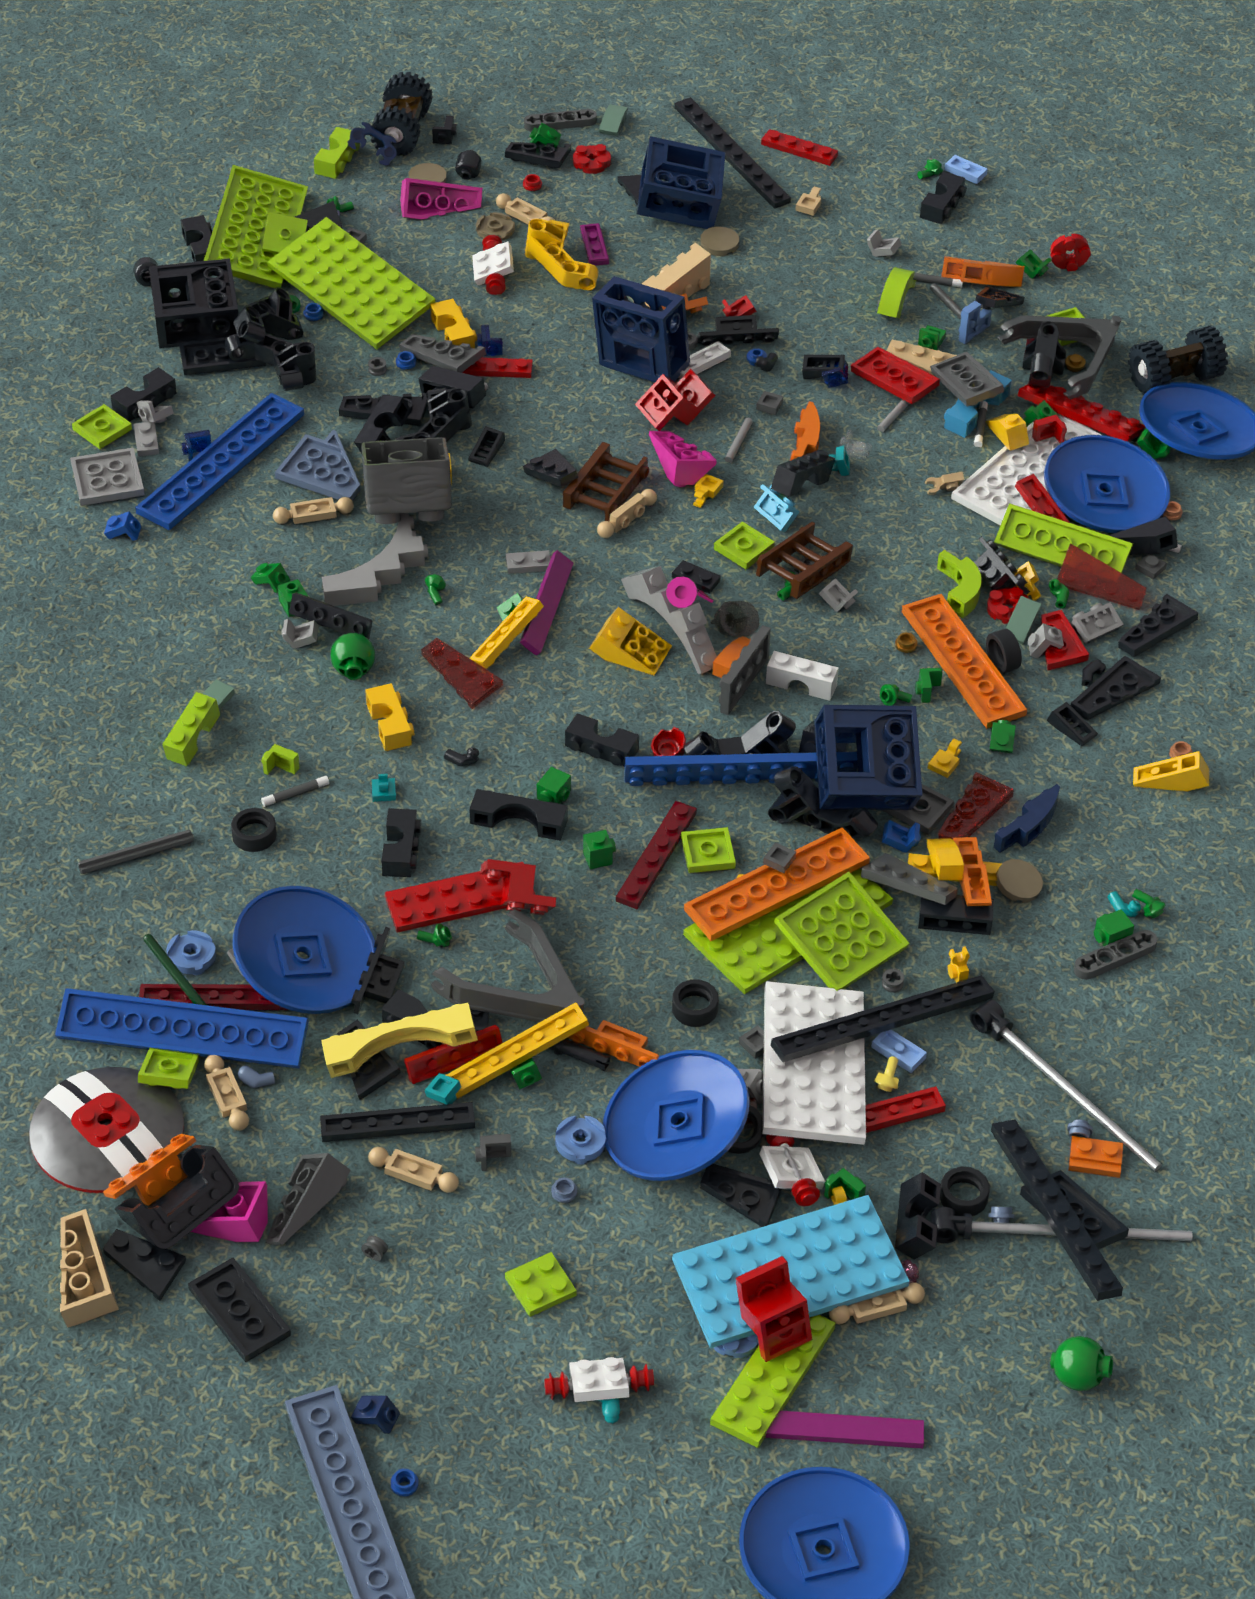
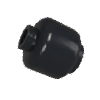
M473 150L461 152L458 155L455 166L456 173L465 180L476 178L479 175L482 164L481 157Z
M150 257L140 258L136 261L133 268L136 281L143 286H151L149 267L158 266V263Z

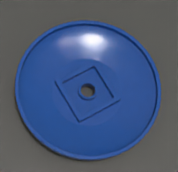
M1173 382L1153 387L1142 397L1139 415L1143 424L1156 438L1176 450L1197 457L1221 460L1240 458L1255 450V412L1244 402L1224 391L1202 384Z
M1084 435L1071 438L1058 445L1051 452L1044 468V483L1047 492L1060 510L1074 521L1098 531L1118 533L1159 519L1165 513L1169 503L1170 486L1160 465L1139 447L1115 437Z
M304 886L279 887L258 895L243 909L233 932V952L236 963L248 983L259 994L274 1004L292 1011L308 1014L330 1013L351 1005L355 990H360L362 986L359 985L363 970L368 971L369 969L366 965L370 952L375 953L377 949L374 948L375 940L368 925L350 905L328 892ZM297 952H304L308 958H300Z
M683 1050L659 1056L658 1060L653 1059L630 1074L610 1099L603 1119L606 1149L621 1169L637 1178L652 1181H668L695 1174L722 1157L735 1143L743 1130L749 1112V1093L745 1080L730 1061L712 1052ZM685 1118L681 1124L674 1125L678 1119Z
M809 1467L779 1476L769 1482L755 1495L748 1505L741 1522L739 1549L747 1576L765 1599H888L901 1583L907 1568L909 1535L900 1510L893 1500L876 1484L858 1474L843 1469ZM825 1545L831 1549V1552L822 1555L816 1551V1548Z

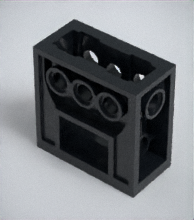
M230 258L149 267L159 349L179 347V343L225 338L237 334L234 320L238 316V306ZM173 288L180 290L179 292H169ZM176 319H184L181 323L174 322Z

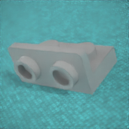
M1111 602L1105 605L1098 603L1091 607L1087 613L1081 611L1072 617L1073 621L1070 623L1073 628L1076 627L1085 644L1124 625Z

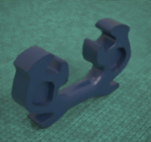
M362 122L365 128L355 127L351 130L350 139L347 142L352 149H356L355 143H361L363 148L367 142L365 135H371L384 144V147H379L376 152V156L381 154L384 159L379 160L380 164L387 166L396 157L397 152L391 142L397 143V140L393 136L383 134L367 122Z

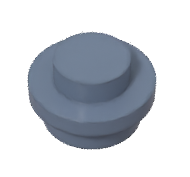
M1074 1120L1067 1126L1070 1138L1072 1136L1089 1138L1093 1133V1127L1085 1120Z
M560 1178L552 1185V1197L561 1203L570 1202L577 1195V1186L569 1178Z
M991 1207V1213L988 1214V1217L994 1218V1222L1009 1223V1218H1015V1214H1012V1207Z

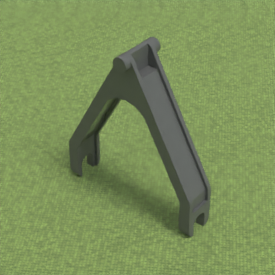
M1023 315L1003 323L1001 329L1008 331L1004 335L998 336L997 339L1003 344L1020 338L1036 339L1041 324L1051 321V323L1058 327V340L1078 341L1089 346L1095 352V356L1088 370L1072 376L1068 380V384L1074 387V389L1063 393L1069 399H1073L1089 392L1113 345L1114 337L1122 319L1119 316H1112L1111 319Z
M515 909L510 911L507 916L516 920L519 927L510 921L506 924L505 930L511 936L529 946L551 987L550 991L541 994H531L466 982L443 967H439L432 973L444 984L442 985L436 980L431 983V987L436 993L454 1005L468 1003L470 1009L536 1022L549 1018L575 1002L582 1012L584 1010L585 1000L579 997L541 926Z

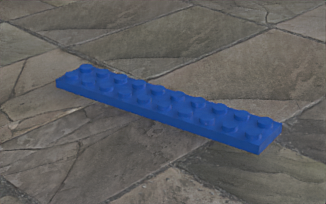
M270 393L135 507L136 514L167 530H171L303 417L304 408Z
M836 752L837 772H857V752ZM816 753L625 757L624 780L625 783H630L631 786H642L644 782H653L655 786L666 785L667 782H676L677 785H688L690 781H699L702 785L712 784L713 781L734 784L736 780H746L748 784L758 783L759 780H769L770 783H775L774 776L778 771L796 766L802 769L810 779L815 778V781L818 782Z
M65 988L55 1036L58 1039L146 1050L155 1048L199 1054L202 1057L217 1055L227 1060L300 1069L309 1020L305 1017Z

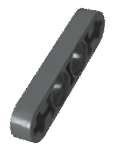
M592 109L532 114L524 118V128L532 132L535 127L538 129L541 123L553 129L592 126L597 122V113Z
M1142 930L1080 956L1075 961L1074 973L1078 978L1091 979L1152 953L1156 949L1157 936L1152 931ZM1129 948L1132 953L1124 954L1119 949ZM1102 956H1107L1112 961L1105 963L1102 962L1099 958Z

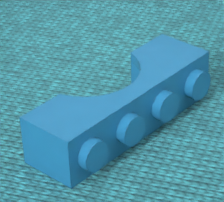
M990 370L989 372L1003 384L1004 392L994 398H988L983 401L999 406L1010 395L1012 380ZM958 399L956 404L952 408H948L944 414V428L966 438L977 426L978 411L975 408L979 407L980 402L967 407Z

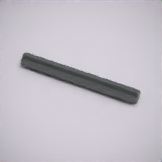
M186 830L80 861L78 868L81 874H85L188 844L194 841L191 830Z

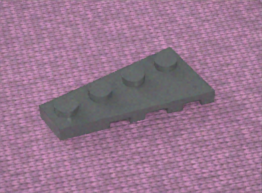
M412 334L399 344L401 352L409 351L414 354V357L425 362L461 373L486 355L485 347L478 346L477 349L470 347V344L465 343L458 346L453 345L452 341L448 340L436 342L435 338Z
M884 853L862 868L861 877L944 905L957 897L958 888L942 880L938 881V878L887 853Z

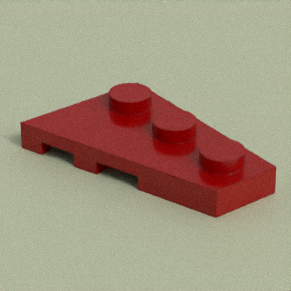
M1058 610L1042 614L1041 625L1044 623L1061 630L1064 644L1061 649L1050 645L1045 650L1047 671L1088 661L1089 653L1063 611Z

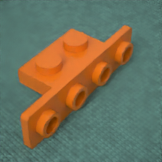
M605 1020L601 1022L597 1030L587 1026L569 1036V1039L575 1043L584 1044L598 1052H604L616 1057L620 1061H626L639 1067L653 1059L658 1060L659 1058L658 1054L645 1049L648 1044V1037Z
M185 1134L173 1137L170 1140V1144L165 1148L155 1150L144 1163H138L129 1169L130 1173L123 1178L120 1177L110 1182L109 1188L103 1191L105 1197L117 1199L134 1187L141 1201L146 1206H149L187 1177L181 1168V1162L177 1155L195 1143V1137Z

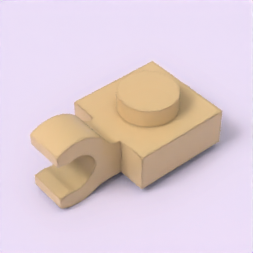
M814 186L809 194L803 193L796 204V211L814 216L821 205V196H819L821 188Z
M963 472L945 474L939 478H927L925 484L934 485V489L928 490V495L936 494L939 489L955 490L965 480Z

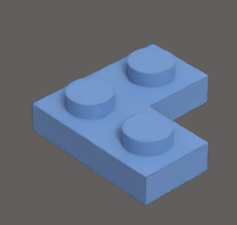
M976 301L965 306L961 311L959 341L966 344L988 328L991 322L992 311L987 309L981 310V304Z

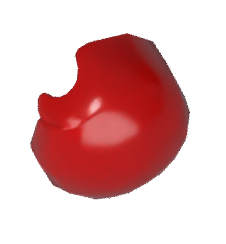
M673 727L672 730L662 729L652 740L651 750L653 755L683 756L685 753L684 745L686 744L685 735L676 727Z

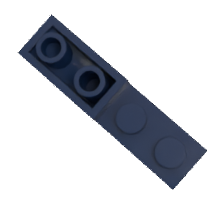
M1056 784L1050 789H1045L1033 800H1028L1022 807V816H1018L1006 827L998 829L995 833L994 848L999 853L1015 843H1019L1024 848L1042 833L1056 810L1060 786Z

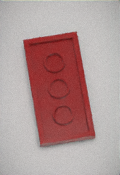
M876 347L851 364L852 373L910 404H914L940 386L939 378L880 347Z

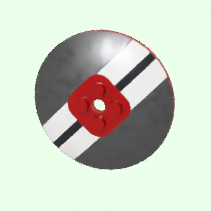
M102 1067L78 1073L55 1086L37 1106L29 1131L30 1145L34 1158L41 1169L56 1182L82 1192L103 1193L104 1190L109 1188L110 1182L120 1177L123 1178L130 1173L129 1169L138 1163H144L150 1158L152 1152L165 1148L170 1144V1140L173 1137L184 1133V1117L177 1097L168 1086H150L138 1083V1073L140 1070L132 1068ZM104 1119L112 1120L108 1125L99 1124Z

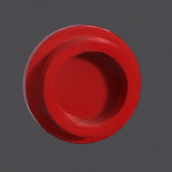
M529 174L523 181V187L529 191H536L542 187V181L538 175Z

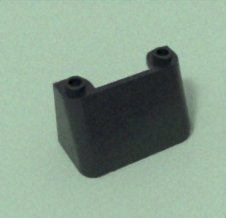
M195 1144L185 1152L180 1162L181 1168L187 1177L149 1208L141 1200L129 1198L114 1208L125 1223L155 1247L161 1249L172 1247L231 1200L238 1192L239 1182L215 1147Z

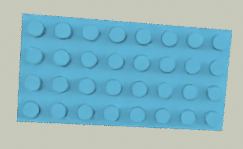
M869 1195L672 1255V1261L710 1348L755 1335L741 1317L735 1278L781 1256L788 1262L790 1282L807 1299L809 1318L832 1311L838 1306H848L906 1288L910 1282Z

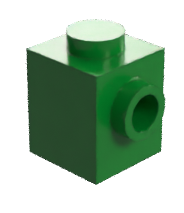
M298 579L278 585L279 602L288 617L295 616L289 613L292 594L297 592L308 596Z
M550 767L536 784L537 799L558 804L562 801L565 802L571 791V775Z
M602 830L583 834V854L589 869L613 865V852H616L614 839L609 838L607 831Z
M1122 909L1110 914H1104L1096 920L1094 937L1098 943L1106 946L1132 935L1134 924Z

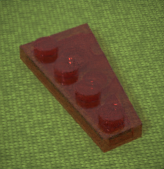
M1070 543L1057 578L1060 583L1064 584L1068 589L1140 610L1147 592L1146 587Z
M435 638L421 649L422 656L437 672L444 676V680L456 689V693L468 702V706L471 709L475 708L503 686L502 679L438 638Z
M975 772L972 783L967 785L964 790L965 794L955 805L954 812L949 814L939 830V839L950 838L953 840V838L970 837L1014 796V790Z

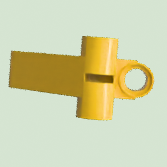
M532 219L528 225L525 256L529 259L538 260L561 285L587 291L593 290L598 278V268L589 263L574 261L564 250L569 223L551 219L550 221Z

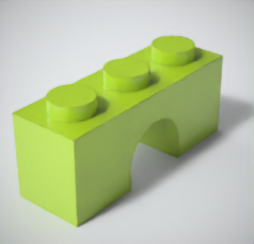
M340 127L335 128L329 137L330 150L321 148L314 158L315 174L336 179L340 173H343L347 162L352 160L354 152L360 148V143H355L356 149H352L348 145L347 141L350 139L351 130Z
M198 692L194 694L162 744L168 760L188 766L198 751L197 738L201 729L210 732L220 717L219 707L215 698Z

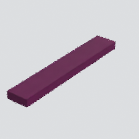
M558 550L552 554L536 597L544 607L526 625L520 640V644L534 655L540 654L574 564Z
M780 1411L767 1430L765 1438L923 1449L924 1420Z

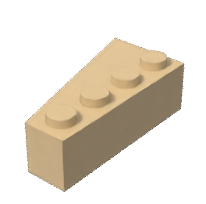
M694 243L690 246L691 250L686 254L682 252L676 257V262L670 266L668 264L661 268L662 270L656 277L652 275L642 284L677 295L686 293L687 297H690L693 293L710 285L711 254L697 243Z
M84 1209L62 1217L60 1313L68 1328L119 1310L95 1229L87 1210Z

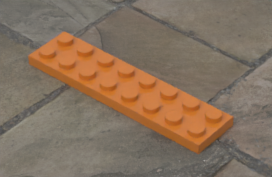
M942 594L902 606L903 615L986 729L991 728L993 722L997 723L998 720L1012 721L1027 715V708Z
M842 827L794 850L796 851V858L785 873L763 865L685 903L684 911L707 938L713 941L833 882L848 871L851 873L868 865L870 857Z

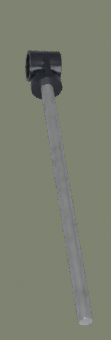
M988 1000L970 1013V1021L976 1030L981 1033L991 1030V1036L996 1041L1005 1038L1152 1170L1157 1171L1162 1164L1011 1031L1013 1022L1008 1018L1004 1019V1011L996 1001Z
M940 1207L931 1213V1223L937 1226L936 1242L941 1244L954 1242L958 1235H963V1239L970 1240L972 1232L1056 1235L1050 1225L972 1221L971 1213L957 1216L955 1210L949 1207ZM1129 1228L1126 1239L1192 1241V1231Z

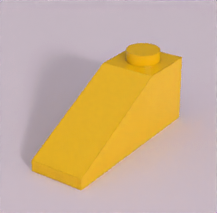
M1004 414L986 421L987 426L1010 451L1029 444L1026 422L1018 414Z
M1200 751L1135 767L1133 785L1134 787L1191 791L1209 786V768Z

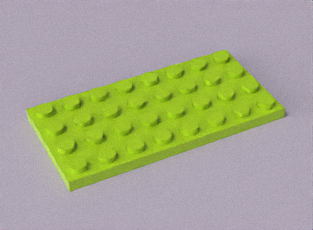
M232 165L204 261L230 258L233 277L271 288H281L283 277L269 268L267 262L277 254L262 251L268 212L291 217L300 215L308 186Z
M327 217L267 261L269 268L315 303L321 305L324 310L376 350L429 310L430 304L436 303L433 296Z
M860 868L851 872L852 876L881 910L893 904V898L878 884L861 877L862 870ZM823 887L713 941H710L695 923L683 929V935L745 995L804 959L774 921L777 916Z

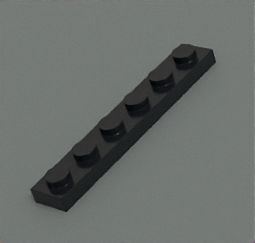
M473 1102L320 1116L322 1142L475 1128Z

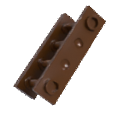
M602 442L578 472V478L571 481L563 491V507L571 510L575 503L578 504L580 502L605 511V521H610V514L625 503L642 479L647 478L649 474L648 457L644 456L638 465L612 457V454H610V444ZM605 465H612L629 471L631 474L627 478L604 470L603 467ZM601 477L621 484V487L615 490L595 483L593 480ZM592 490L612 498L606 503L583 495V493Z
M810 522L765 554L760 555L757 560L756 575L760 577L769 570L791 582L790 595L798 599L849 563L853 545L847 541L837 547L828 544L814 536L815 523ZM811 543L828 554L820 556L806 548L805 545ZM798 552L815 563L808 566L791 555ZM784 561L801 571V573L794 575L778 564Z

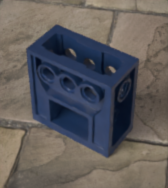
M650 136L642 165L637 214L704 229L714 227L722 200L726 152Z
M614 276L592 298L600 365L652 382H656L662 374L674 382L680 376V372L682 370L685 371L689 366L690 353L684 296ZM627 296H630L634 303L630 302Z
M823 705L814 720L820 809H857L865 807L867 810H912L922 797L916 706ZM836 743H856L858 772H837Z

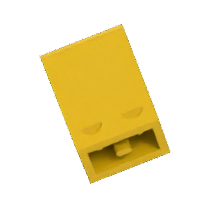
M617 607L606 620L589 649L606 661L655 675L672 645L623 609Z

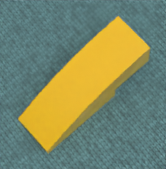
M950 838L927 839L926 843L933 872L937 873L938 881L962 880L964 863L956 843Z

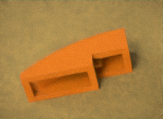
M742 636L726 646L713 661L712 675L720 678L724 674L727 675L732 662L738 660L743 647L748 646L751 639Z

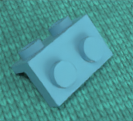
M762 484L760 488L765 492L754 508L779 530L786 532L800 511L794 507L796 503L787 496L783 498L780 495L781 493L772 490L771 486Z

